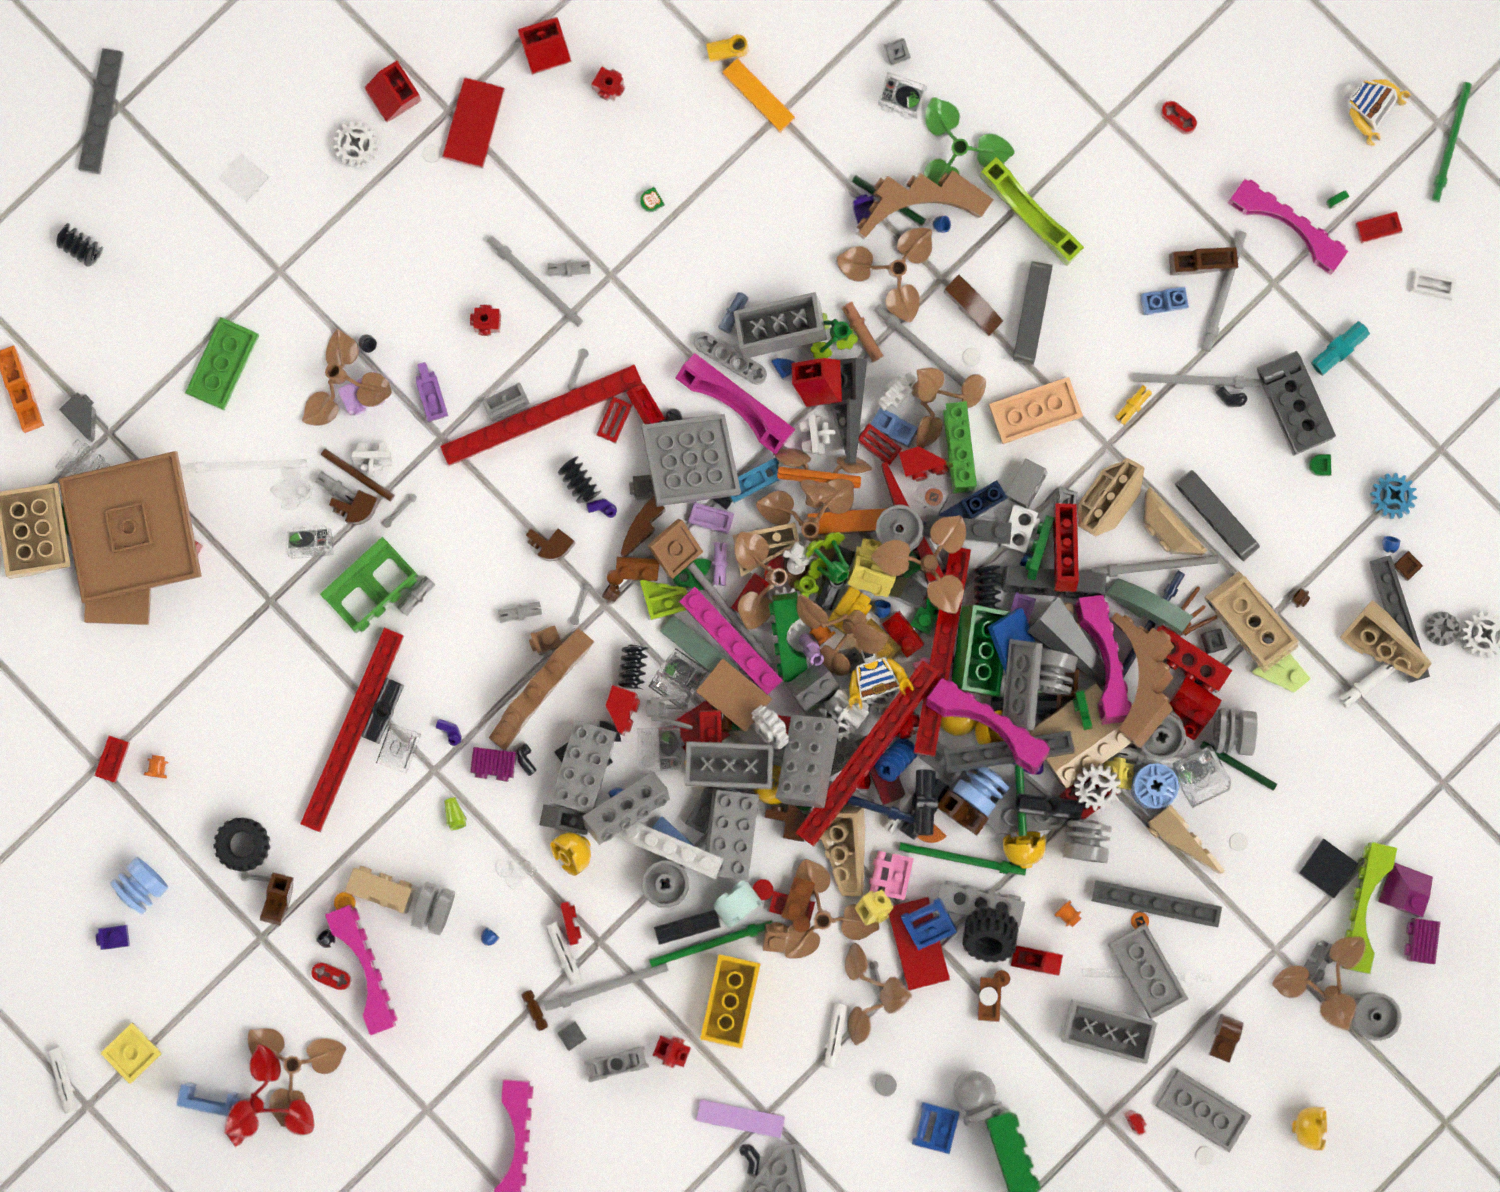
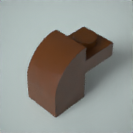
M358 490L352 505L332 497L329 506L333 508L332 512L344 517L345 514H348L345 519L347 524L360 525L373 517L380 500Z
M559 528L548 541L532 529L526 534V537L529 539L527 543L536 550L540 547L541 550L537 555L545 561H557L564 558L576 544L572 538Z
M949 789L937 807L954 822L976 836L989 820L986 815L969 805L964 799Z
M788 805L787 812H783L784 808L771 806V809H766L765 818L786 822L783 839L804 842V839L796 834L805 821V816L799 808L794 805Z
M272 873L266 890V901L260 915V921L281 926L293 892V877Z
M1221 1014L1214 1031L1215 1038L1208 1055L1230 1063L1235 1047L1239 1043L1244 1023Z

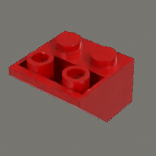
M558 17L518 29L532 75L572 62Z
M397 60L380 70L364 87L386 123L422 101L420 94Z
M819 358L791 363L792 384L806 407L842 402L840 360Z
M920 446L899 452L905 476L913 481L916 480V482L928 479L927 475L930 474L938 476L948 473V469L953 467L952 463Z
M1186 677L1168 703L1173 708L1172 711L1177 713L1182 720L1185 735L1195 741L1216 713L1222 700Z
M612 685L605 706L620 735L625 736L626 732L630 733L634 722L631 716L633 712L637 713L640 699H638L637 693Z

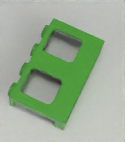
M967 401L945 403L946 410H943L948 461L953 466L949 468L952 494L974 492L977 483Z
M382 536L322 591L320 595L355 633L358 631L362 633L371 625L369 623L370 620L374 617L379 618L386 611L385 607L390 602L394 604L401 598V592L406 587L410 589L417 583L418 580L416 578L419 575ZM387 559H392L408 576L391 594L373 576V572ZM358 587L376 604V607L360 622H357L342 605V601Z

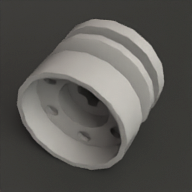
M1042 649L1038 691L1054 695L1071 694V688L1063 685V683L1073 684V679L1065 676V673L1075 672L1078 658L1067 653Z
M1218 709L1213 725L1215 753H1222L1225 744L1226 754H1230L1233 745H1236L1238 755L1253 756L1258 728L1256 711L1242 710L1238 719H1235V712L1233 709H1230L1226 719V710Z
M1079 819L1067 821V826L1076 828V832L1066 831L1065 835L1073 837L1075 840L1074 842L1064 843L1063 857L1108 863L1109 849L1100 846V842L1111 840V837L1102 836L1101 833L1112 832V827L1093 820Z

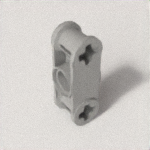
M641 1046L626 1050V1052L584 1061L590 1076L588 1081L594 1082L609 1076L648 1068L649 1064L646 1063L643 1052L645 1047ZM636 1054H638L639 1064L637 1063ZM614 1058L622 1060L623 1066L620 1070H613L610 1063ZM594 1065H596V1069H597V1073H598L597 1075H596V1073H595Z

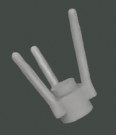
M686 692L647 700L646 716L651 717V721H660L690 730L693 728L691 725L661 717V715H665L666 709H687L688 705L686 704L665 705V702H663L687 696Z

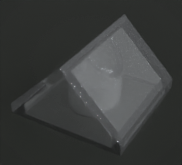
M390 723L376 763L407 774L422 734Z

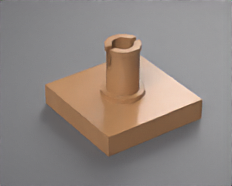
M681 519L673 522L647 545L667 576L672 579L703 553V550Z

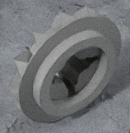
M1437 612L1430 616L1426 622V635L1434 644L1446 646L1456 641L1460 634V624L1456 617L1448 612ZM1445 621V627L1451 631H1446L1441 636V630L1434 626H1441Z

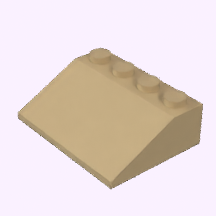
M58 483L0 492V539L5 573L9 579L71 567Z
M1096 683L1084 691L1092 729L1084 731L1080 712H1075L1073 700H1071L1035 725L1034 730H1028L1032 737L1071 731L1075 749L1074 754L1045 759L1058 782L1066 789L1074 784L1075 781H1078L1077 774H1084V767L1090 770V766L1093 764L1097 768L1100 763H1104L1132 743L1118 730L1123 722L1101 724L1097 704L1103 692Z

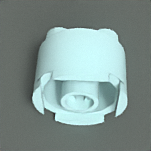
M744 880L729 891L730 895L726 892L713 903L715 906L714 910L728 928L734 926L763 903L750 884Z

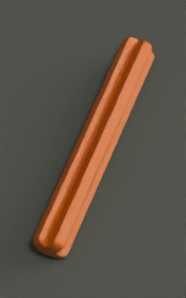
M779 467L777 472V478L782 480L801 482L809 479L826 483L834 479H845L851 481L854 484V488H860L861 477L855 475Z

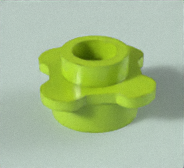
M805 575L800 581L796 580L794 582V588L798 589L807 598L810 594L817 593L819 590L816 581L810 575Z

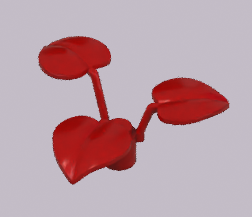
M257 1045L250 1059L249 1071L256 1081L264 1082L255 1092L251 1093L250 1098L238 1101L233 1105L226 1120L224 1134L239 1137L254 1135L259 1126V1119L256 1114L264 1112L286 1113L284 1125L291 1133L296 1135L310 1134L313 1132L315 1124L313 1111L307 1102L300 1099L294 1100L290 1103L289 1110L285 1108H263L264 1102L257 1095L268 1085V1081L274 1082L279 1079L281 1065L278 1057L270 1048L264 1045Z

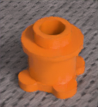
M821 625L817 629L810 627L811 631L809 632L818 641L817 644L819 646L836 634L835 631L831 632L828 627L824 628Z
M152 755V759L147 758V761H149L148 771L144 772V775L167 779V775H164L166 764H168V761H165V757Z
M1070 900L1054 914L1064 921L1065 927L1069 925L1073 927L1081 920L1079 916L1081 911L1078 912L1071 905L1072 902Z

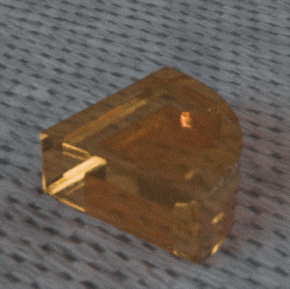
M935 824L932 836H917L918 839L927 843H936L947 837Z

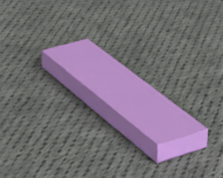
M701 1099L696 1121L781 1138L785 1116Z

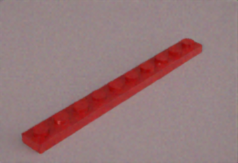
M634 364L443 444L440 447L448 466H451L625 393L631 388L643 384Z
M960 548L955 553H949L945 576L952 575L958 578L963 585V590L965 589L971 549ZM962 600L956 613H948L939 609L929 665L938 670L941 675L923 698L914 754L935 757L942 715L926 706L927 698L941 679L949 680Z
M384 627L302 818L301 825L321 833L373 712V706L378 700L405 637L404 635Z
M922 660L909 678L914 690L912 691L910 686L904 689L906 695L900 690L828 788L825 807L813 808L797 830L796 834L813 847L817 844L939 678L941 673Z

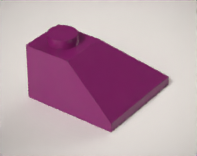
M1394 862L1393 869L1387 874L1378 902L1411 915L1423 917L1430 899L1433 877Z

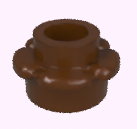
M610 583L602 594V597L607 600L606 603L617 600L621 593L618 590L619 585L615 586Z
M1300 588L1295 593L1291 602L1296 605V608L1299 606L1304 607L1311 598L1308 596L1309 591Z

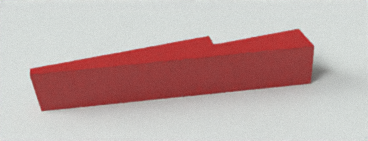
M882 463V472L893 506L904 505L909 507L888 463ZM900 525L901 531L903 532L904 528L902 525ZM923 536V540L916 548L919 560H922L926 555H933ZM938 565L935 572L942 579L944 574ZM924 572L927 584L937 581L931 573Z

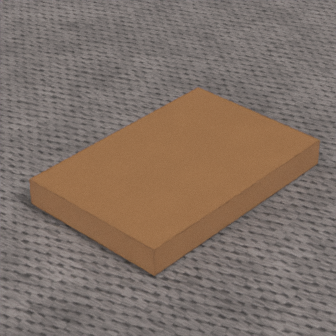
M151 589L85 603L84 622L149 625Z
M724 659L718 663L696 690V693L717 710H721L724 716L744 732L754 722L751 713L761 705L767 706L772 700L771 697Z

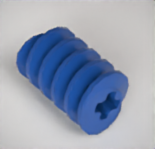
M898 739L880 756L875 764V768L883 780L889 782L896 780L905 768L916 759L917 754H914V743L908 739Z

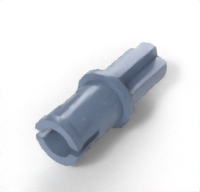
M741 292L737 293L731 306L726 308L727 313L718 326L719 329L730 334L735 324L733 311L744 308L748 301L747 295Z

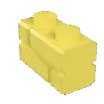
M856 555L849 571L847 585L852 586L856 590L863 589L875 596L888 598L896 576L886 574L873 560Z

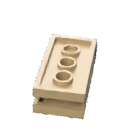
M1239 571L1204 597L1210 608L1264 673L1298 648L1297 644L1299 641L1249 580ZM1251 622H1258L1260 626L1251 627L1249 624ZM1271 638L1273 642L1266 644L1263 642V639Z

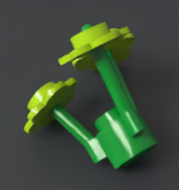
M822 313L825 331L830 328V336L832 338L827 343H821L820 341L812 343L810 351L813 353V358L831 357L832 350L829 347L834 342H837L836 346L839 350H844L845 348L851 350L853 344H856L858 341L857 335L853 334V330L846 322H838L837 319L829 321L827 314Z
M833 532L825 536V540H819L818 542L814 540L809 543L806 548L808 552L805 556L809 558L814 553L819 556L817 560L811 562L808 575L813 579H817L820 574H823L832 583H841L848 577L850 566L846 563L838 547L841 544L840 542L845 539V536L840 534V532ZM821 546H824L825 549L834 547L840 562H830L819 548Z

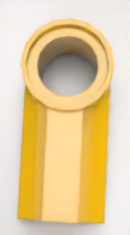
M740 34L734 35L729 39L706 44L710 62L732 57L742 58L749 51L746 38ZM741 42L744 44V47L741 50H735L733 48L734 45Z

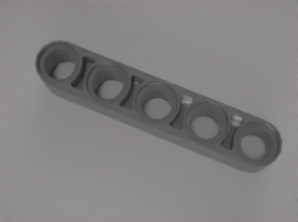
M1031 262L1013 361L1034 365L1053 265Z
M1190 470L1175 483V486L1242 561H1245L1260 548V545L1193 470Z
M1009 565L1002 569L1001 588L1005 592L1057 597L1060 595L1068 598L1104 595L1105 598L1106 576L1102 573L1079 571L1076 592L1055 591L1054 569L1039 568L1036 580L1027 578L1029 570H1026L1025 566Z

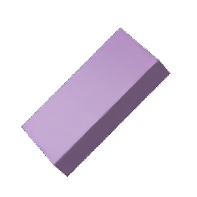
M693 502L688 523L729 534L734 513Z

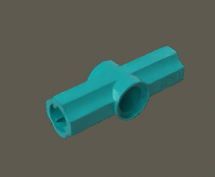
M1357 321L1343 335L1340 334L1327 346L1325 351L1320 353L1311 362L1315 371L1324 376L1339 361L1341 363L1354 351L1357 345L1361 344L1370 335L1368 328L1360 321Z

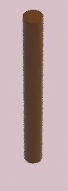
M326 448L322 451L321 456L391 502L395 497L393 493Z

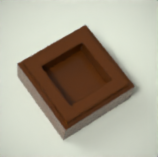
M1407 551L1394 564V567L1408 581L1423 565Z

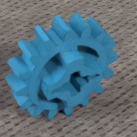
M1388 473L1385 475V480L1381 477L1377 479L1379 485L1374 484L1372 488L1376 491L1370 493V496L1375 497L1371 504H1377L1375 512L1381 510L1383 511L1381 516L1384 517L1389 514L1390 519H1393L1395 514L1398 519L1403 517V513L1409 514L1408 507L1414 508L1415 504L1412 501L1417 499V496L1412 494L1417 489L1410 487L1412 480L1406 482V476L1403 475L1401 478H1398V473H1394L1392 478ZM1391 482L1398 483L1400 486H1393ZM1381 491L1383 492V500H1382V501H1381V498H1380V492H1381ZM1405 491L1407 493V501L1404 500ZM1395 492L1397 494L1396 499L1392 500L1390 496ZM1387 506H1394L1398 510L1389 509Z

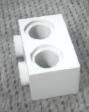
M1013 505L1008 522L1012 523L1010 545L1001 544L1000 548L1022 555L1026 553V550L1030 551L1034 541L1033 538H1030L1032 531H1037L1040 519L1037 518L1038 512ZM1022 515L1027 516L1030 520L1029 525H1021L1018 518ZM1013 536H1021L1024 541L1023 545H1014L1012 542Z

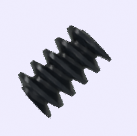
M67 223L57 235L56 246L59 249L63 248L65 253H70L71 257H77V260L84 262L85 266H92L100 257L103 246L97 249V241L90 244L91 237L83 240L84 233L81 232L79 235H76V227L69 231L70 224Z
M576 456L566 462L559 469L558 474L559 476L565 475L562 479L563 482H569L567 488L568 490L574 489L571 494L573 497L579 496L576 502L580 504L592 500L601 493V490L594 492L597 484H589L592 476L585 478L588 470H580L583 463L576 464L575 462L579 458Z
M980 566V568L974 570L975 574L980 575L974 578V582L980 584L974 587L975 591L980 592L974 595V598L980 601L974 605L998 610L1002 609L995 606V604L1001 602V599L995 598V595L1001 594V591L995 589V587L1001 585L1000 582L995 581V578L1001 577V574L995 572L1001 566Z
M628 645L622 648V652L627 655L621 656V660L626 663L620 665V668L625 672L619 673V677L624 679L618 682L619 686L643 690L638 685L645 683V681L640 679L639 676L646 675V672L640 670V668L646 667L647 664L642 662L641 659L648 658V656L643 654L642 651L648 650L649 647Z

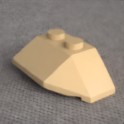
M1126 458L1122 462L1103 469L1078 503V526L1093 536H1098L1115 529L1140 495L1145 468L1135 461Z
M1150 487L1145 492L1144 523L1146 526L1144 528L1151 536L1155 535L1160 540L1159 545L1166 552L1201 556L1208 550Z

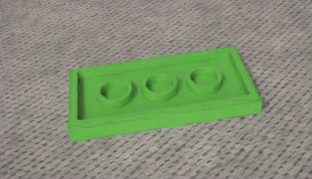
M220 317L185 393L225 411L258 340L259 334Z

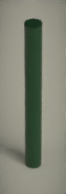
M857 175L854 176L852 183L871 195L874 194L876 189L873 188V185ZM908 207L897 210L921 226L927 220Z
M1204 740L1202 741L1199 748L1204 751L1210 750L1211 755L1270 790H1275L1277 783L1223 751L1222 753H1215L1213 745Z

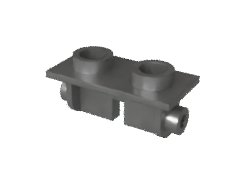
M1321 940L1320 943L1317 942L1310 956L1317 959L1315 963L1307 959L1303 966L1309 971L1308 979L1310 978V981L1315 985L1323 979L1327 964L1333 962L1330 957L1332 944L1328 947L1329 943Z

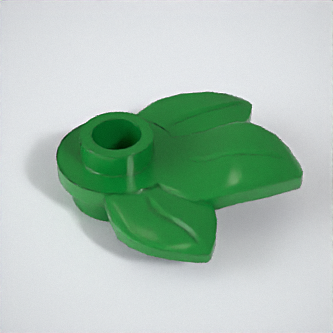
M703 558L695 559L693 562L706 576L710 570L711 561ZM687 567L673 578L674 583L679 587H690L691 589L696 587L699 591L705 590ZM683 573L687 575V580L685 581L679 579V576Z

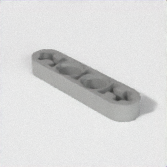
M700 332L695 336L694 345L699 352L753 384L760 385L766 380L767 371L759 363L750 358L745 359L742 353L709 333ZM699 338H708L707 343L712 346L713 342L717 343L713 347L712 353L708 352L710 350V347L706 345L700 347V342L698 341ZM720 347L725 348L728 352L727 356L723 359L718 358L715 354L716 350ZM742 358L746 363L743 369H736L733 365L735 359ZM750 363L753 365L751 366L753 371L761 370L762 378L753 379L754 374L748 371V375L744 374L748 370Z

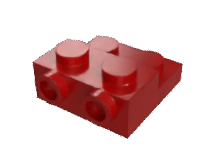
M707 701L674 720L693 726L691 730L674 725L670 729H679V738L681 737L685 743L682 746L685 753L687 742H700L699 711L713 710ZM722 732V741L730 736L729 732Z

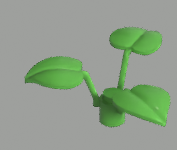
M936 97L930 100L925 115L927 128L936 136L947 132L954 141L951 145L953 156L948 163L943 159H935L930 161L924 170V176L938 186L941 185L938 181L945 172L948 174L953 170L959 174V170L951 166L957 156L965 155L968 150L978 152L977 160L984 168L996 157L1004 164L1014 155L1015 151L1010 143L996 134L981 136L978 139L979 148L969 146L968 142L962 138L957 139L950 129L956 128L959 124L960 113L958 109L950 102Z

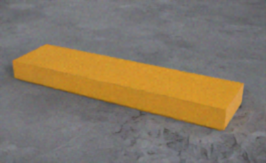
M738 58L722 72L736 89L780 133L795 119V116Z

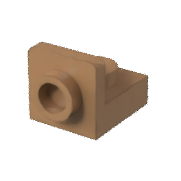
M555 625L539 632L531 633L532 639H529L533 652L537 650L539 655L562 645Z
M779 922L765 924L763 951L784 953L786 937H788L789 933L787 925Z

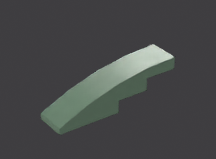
M1119 578L1106 593L1108 597L1139 618H1142L1144 615L1161 627L1164 624L1179 635L1182 634L1193 618L1192 615L1164 598Z
M673 615L660 630L662 634L710 673L722 659L739 672L741 671L738 666L676 616Z

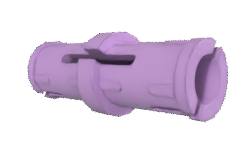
M714 542L712 585L718 586L720 577V586H726L728 543L722 542L720 551V542Z
M807 633L802 634L799 637V643L803 647L804 655L809 658L812 665H821L824 657L820 653L819 645L813 641L811 635Z

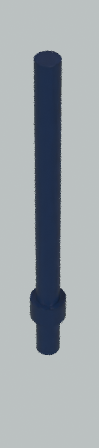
M1177 571L1171 583L1165 587V593L1162 598L1170 601L1172 597H1175L1178 592L1177 588L1185 576L1183 572ZM1149 619L1144 628L1150 631L1155 627L1156 623ZM1133 647L1123 662V679L1136 658Z
M853 795L847 801V803L886 815L889 819L895 821L899 819L911 824L914 823V815L902 812L899 808L893 806L889 808Z

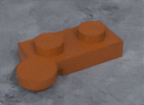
M617 557L616 570L608 572L607 581L609 584L612 583L614 585H620L624 579L658 581L659 562L657 559Z
M794 877L782 918L794 921L793 926L795 930L803 933L809 930L811 924L805 913L815 883Z
M998 970L993 978L980 977L979 995L982 989L991 987L996 990L998 998L993 1005L989 1006L984 1005L979 998L978 1021L1000 1022L1001 987L1007 986L1010 982L1008 972Z

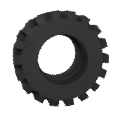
M233 818L230 821H226L222 827H219V832L214 837L216 841L213 844V848L216 849V857L220 859L219 862L231 870L244 872L256 869L257 866H261L264 863L263 860L267 859L269 855L267 853L271 845H269L270 837L267 835V830L261 826L262 824L249 818ZM238 832L249 833L254 841L253 850L246 857H237L231 850V840Z
M979 908V911H972L965 920L962 939L964 950L971 957L974 956L979 961L984 960V962L988 963L989 961L993 963L1005 961L1006 958L1012 957V954L1015 953L1019 930L1018 922L1015 921L1013 916H1009L1010 913L1003 912L998 908Z

